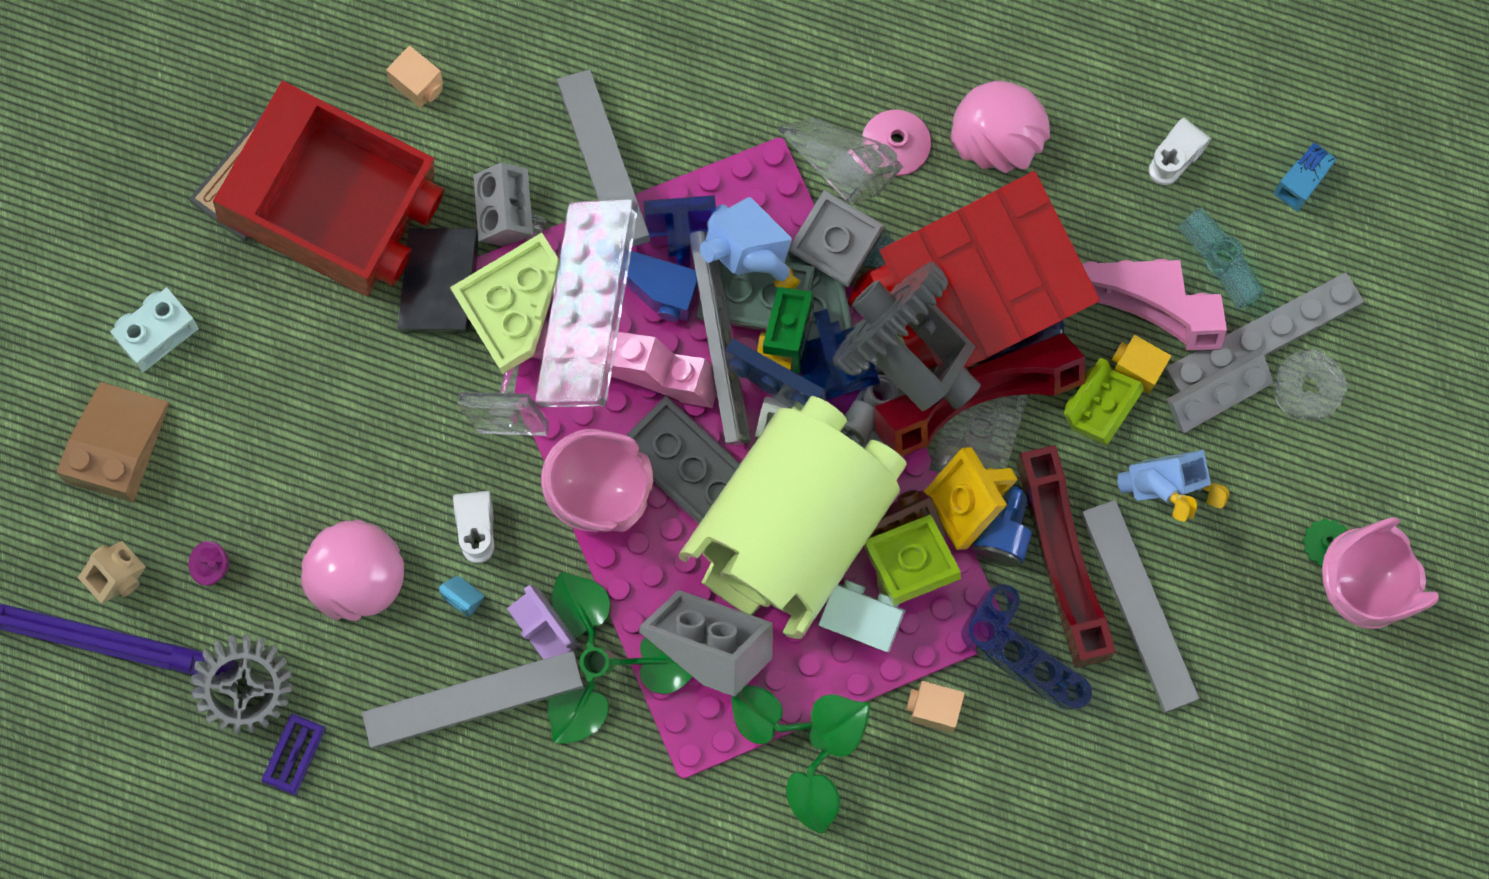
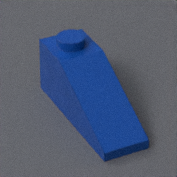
M598 241L596 246L597 259L653 311L658 312V315L665 320L677 322L678 319L688 320L698 290L696 270L627 249L616 252L614 245Z

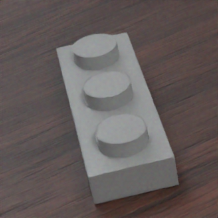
M1256 349L1167 399L1177 429L1185 433L1274 382L1264 354Z

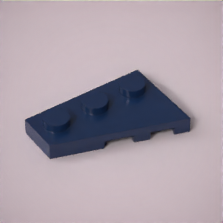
M732 339L725 348L727 364L733 373L741 378H747L789 409L794 406L801 411L811 396L826 401L823 388L741 342Z

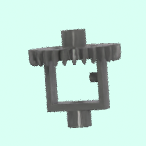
M929 262L927 265L924 264L920 269L917 268L911 275L906 276L901 284L898 283L891 292L879 280H876L853 302L852 307L864 319L854 326L855 329L846 336L847 339L839 345L840 348L833 357V361L846 374L854 376L862 373L863 369H869L868 361L876 364L922 411L934 405L941 398L954 410H957L968 402L981 386L964 368L976 346L936 306L934 296L942 297V291L946 290L948 279L934 262ZM906 325L942 359L934 374L896 337L898 333L908 336V331L905 328Z

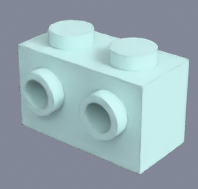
M166 287L161 292L156 291L150 294L144 300L143 306L133 314L128 313L119 318L114 325L115 328L110 333L143 373L199 328L193 317Z
M845 580L843 586L838 584L828 599L819 626L889 652L905 610L899 608V604L894 606L888 595L879 593L876 599L864 594L866 587Z

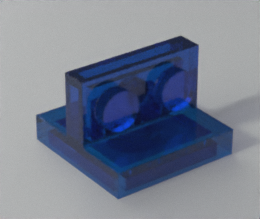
M715 195L643 201L644 222L649 237L667 236L668 257H675L677 265L690 268V233L697 231L708 233L707 223L713 212L716 211Z
M827 309L814 312L820 337L809 340L807 343L801 367L803 378L823 388L826 400L879 384L880 381L874 363L868 361L869 369H863L862 373L852 376L846 374L833 361V357L836 355L835 352L840 348L839 345L847 339L846 336L855 328L851 327L842 330L839 321H831Z

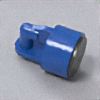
M1012 486L1003 496L1007 506L972 543L971 549L975 555L986 561L998 565L1016 567L1024 563L1032 532L1021 525L1027 507V496L1019 487Z

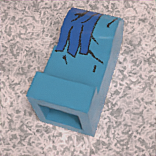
M1314 142L1303 157L1283 177L1273 195L1296 212H1299L1337 158ZM1287 191H1289L1291 194H1293V195L1296 196L1297 198L1290 196Z

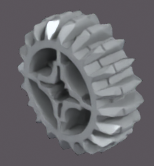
M244 634L243 643L236 644L235 636L230 635L228 637L229 646L224 647L223 643L217 640L214 642L217 653L205 649L203 657L206 662L196 661L194 665L195 670L200 674L191 676V684L197 686L192 690V698L200 700L197 704L198 712L208 711L206 715L207 722L211 723L220 718L219 729L224 730L229 723H232L233 732L236 734L240 732L241 725L247 724L248 731L252 733L255 731L254 722L259 721L263 727H267L269 725L267 715L278 718L281 714L277 706L288 705V698L284 694L292 692V684L286 681L292 677L291 670L283 668L287 663L285 656L275 657L277 654V647L275 645H271L263 650L265 646L264 638L260 637L255 645H251L250 635ZM238 659L234 669L214 675L222 665ZM250 659L262 664L269 671L272 679H264L263 675L252 672L250 669ZM244 670L247 684H245L246 688L242 689L241 697L239 698L236 683L238 684V679L242 678V671ZM211 688L219 689L220 693L229 694L233 698V708L221 703L215 697ZM264 693H268L260 703L246 708L250 698L264 696Z

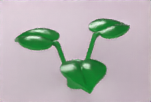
M566 572L558 575L552 592V607L575 638L582 636L587 630L589 633L588 643L586 644L587 649L580 657V667L587 675L588 686L584 684L582 689L548 699L547 711L554 743H572L583 740L603 726L608 716L609 702L603 694L593 691L595 688V677L608 675L613 670L614 665H642L640 668L641 681L648 689L660 694L679 690L693 677L646 637L640 644L642 658H614L609 649L596 647V631L593 626L603 624L610 613L611 603L607 591L599 583L588 578Z
M747 684L735 697L731 695L734 721L742 736L752 743L766 744L774 738L775 730L787 732L809 729L811 744L815 748L821 749V753L808 767L807 774L797 771L790 775L787 782L786 795L791 810L802 824L818 833L827 832L829 826L838 815L840 797L834 783L825 775H815V771L827 756L832 754L833 756L843 757L856 750L867 727L870 703L851 700L840 695H824L813 704L810 722L783 725L778 723L783 715V708L779 700L768 690Z

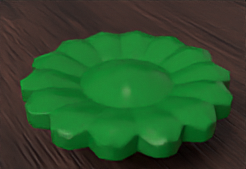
M1325 518L1320 522H1313L1312 526L1306 529V536L1302 539L1305 545L1304 552L1309 555V560L1316 562L1318 566L1322 567L1328 547L1336 537L1346 532V526L1339 525L1337 520L1329 521Z

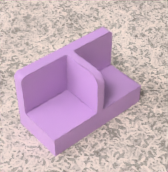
M528 585L524 588L526 594L507 608L523 630L521 635L525 639L530 640L543 659L574 651L581 646L538 587Z

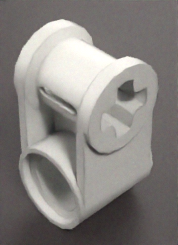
M1183 117L1156 149L1154 159L1149 165L1150 178L1159 185L1174 183L1187 167L1198 159L1212 138Z
M490 491L455 494L453 496L454 513L458 529V541L463 554L472 563L480 564L486 562L492 557L495 547ZM481 538L479 548L473 549L471 545L474 544V539Z

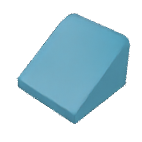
M459 576L453 577L439 587L441 597L466 617H471L485 598L483 593Z

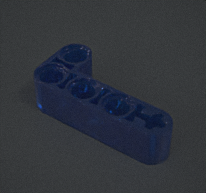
M999 584L987 590L961 630L963 642L970 649L1058 708L1072 711L1086 706L1092 697L1090 683L1084 677L1007 626L1020 605V596L1017 590L1008 584ZM995 593H1001L1006 597L1008 606L1005 611H999L994 607L993 596ZM976 623L984 624L988 629L989 636L985 642L977 640L973 634V628ZM1007 643L1015 645L1019 651V657L1016 662L1008 661L1005 658L1004 647ZM1038 663L1045 665L1049 671V677L1045 683L1040 682L1035 677L1034 669ZM1057 683L1062 686L1054 688L1052 690V687L1055 686ZM1075 686L1074 694L1078 698L1069 700L1070 693L1064 688Z

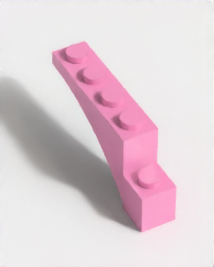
M1156 259L1154 261L1141 262L1123 260L1115 263L1090 261L1082 264L1101 300L1097 303L1127 311L1159 326L1183 342L1186 350L1222 349L1227 327L1221 294L1197 293L1186 295L1180 260Z
M544 321L534 356L531 357L567 364L615 377L667 395L685 404L712 408L717 395L713 367L706 359L674 354L656 337Z

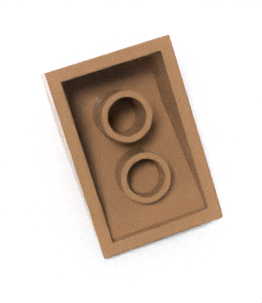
M100 382L67 442L56 473L67 484L134 503L170 403Z

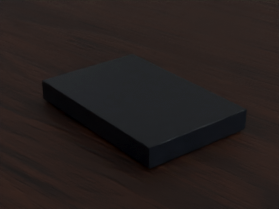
M409 228L407 246L412 248V252L404 268L397 328L400 332L469 333L470 320L450 287L476 272L479 244L477 229Z

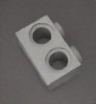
M501 162L474 174L478 241L503 247L532 236L533 227L528 169Z

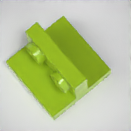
M931 514L869 538L864 544V548L876 570L878 591L888 595L894 606L961 579V571Z

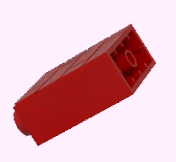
M282 80L214 197L213 204L218 222L255 239V241L292 258L296 262L324 276L330 277L332 280L363 296L369 297L378 279L390 286L396 284L412 252V248L399 242L411 219L424 226L430 223L441 203L445 188L432 182L434 180V157Z
M1036 171L880 249L879 251L886 264L870 272L873 281L879 280L890 292L898 283L901 284L906 276L911 275L917 268L920 269L929 262H934L945 273L948 279L947 288L945 291H942V297L934 296V298L936 299V306L976 346L964 365L965 369L1101 301ZM914 331L909 332L908 336H902L906 347L929 370L940 365L942 359Z

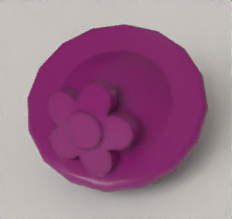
M214 541L199 543L189 557L188 567L190 575L200 585L210 586L217 583L228 572V554L221 545Z

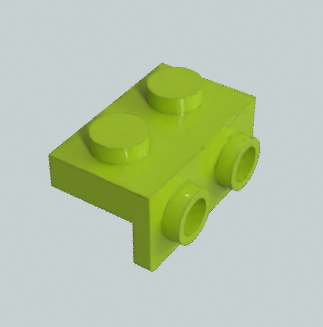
M1099 358L1095 366L1087 371L1085 384L1081 385L1077 393L1072 395L1067 401L1064 416L1073 431L1107 446L1144 391V387L1140 381L1112 370L1108 360Z

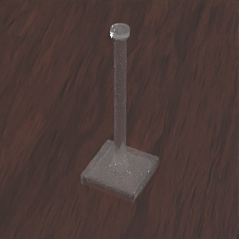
M532 215L533 235L527 237L526 242L546 229V218ZM519 365L503 374L500 393L460 392L458 407L479 434L548 435L549 421L530 394L515 393Z

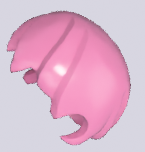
M991 81L973 88L961 101L952 119L953 127L950 136L953 148L958 151L961 159L964 161H974L983 170L997 168L1002 173H1008L1015 168L1026 170L1030 166L1034 154L1042 153L1045 141L1050 139V124L1044 106L1027 88L1006 81Z
M362 520L342 521L334 526L325 528L313 540L302 560L301 586L303 592L318 610L335 621L340 618L357 621L360 620L361 616L378 614L392 604L402 587L404 561L399 553L400 548L380 527Z

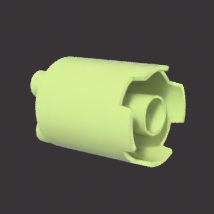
M815 396L809 398L801 411L794 406L791 409L781 408L777 410L679 553V559L685 563L690 557L698 558L703 554L711 564L701 583L737 610L753 615L761 606L769 607L772 605L790 614L791 617L783 633L795 639H801L899 494L900 488L896 480L907 466L906 461L885 444L876 440H870L866 447L862 448L841 433L847 423L846 417L833 405Z

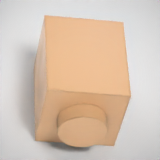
M410 45L386 69L389 83L419 108L427 101L432 102L442 91L443 80L441 71Z
M922 681L919 689H911L906 710L912 711L910 722L953 733L965 692Z

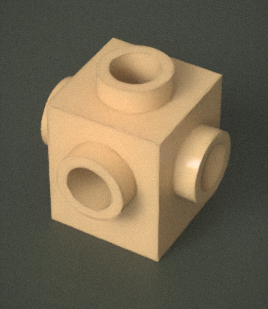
M121 541L110 547L103 545L94 551L78 579L102 604L119 595L126 597L139 586L138 578L146 566Z

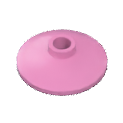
M888 110L876 115L866 125L862 136V150L869 164L877 171L890 176H904L918 170L927 160L931 149V137L926 125L916 115L903 110ZM900 134L904 140L896 143L891 139V136Z

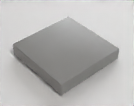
M823 190L790 245L788 252L843 285L850 287L885 229V225Z

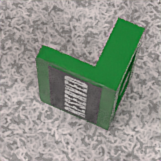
M777 287L763 342V354L792 358V371L794 373H800L813 323V292Z

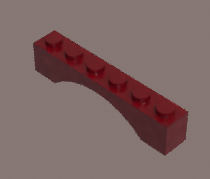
M1064 333L1055 335L968 369L967 371L981 386L974 396L957 410H954L941 398L934 405L922 411L906 394L874 406L876 434L886 446L902 457L929 446L935 434L946 422L960 412L979 403L1013 395L1040 394L1055 396L1085 384V356Z
M1052 445L1023 452L1020 454L1016 466L1024 493L1027 496L1028 508L1074 668L1108 661L1116 653L1106 616L1093 590L1082 557L1072 518L1066 478L1057 447Z

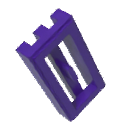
M291 713L261 782L297 796L324 736L326 727ZM296 725H301L300 733L277 780L273 778ZM311 729L315 732L293 781L289 785L286 782Z

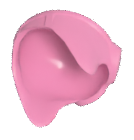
M586 429L565 436L550 450L543 464L541 486L548 507L566 525L590 532H609L611 530L625 532L640 519L648 505L647 498L653 486V471L649 457L639 451L638 443L633 438L599 429Z
M1395 517L1340 534L1332 541L1324 556L1322 578L1327 600L1344 619L1360 628H1383L1434 606L1439 599L1437 592H1423L1426 586L1424 567L1415 557L1410 547L1409 538L1396 527L1400 520Z

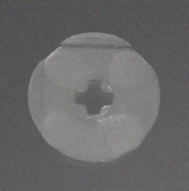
M1310 349L1308 351L1296 352L1282 362L1275 375V387L1273 390L1277 404L1290 417L1298 420L1302 418L1320 421L1329 417L1340 406L1348 387L1343 371L1336 361L1325 355L1321 350ZM1304 378L1313 379L1317 383V393L1314 394L1311 390L1307 392L1302 390Z

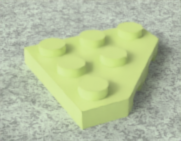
M542 233L450 287L502 374L534 356L562 266Z

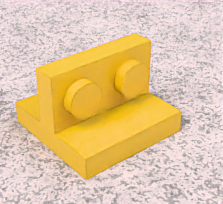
M968 447L960 449L924 492L931 497L941 524L955 548L963 550L968 549L1007 506L1003 496L1018 479L1011 468L985 469L973 448Z

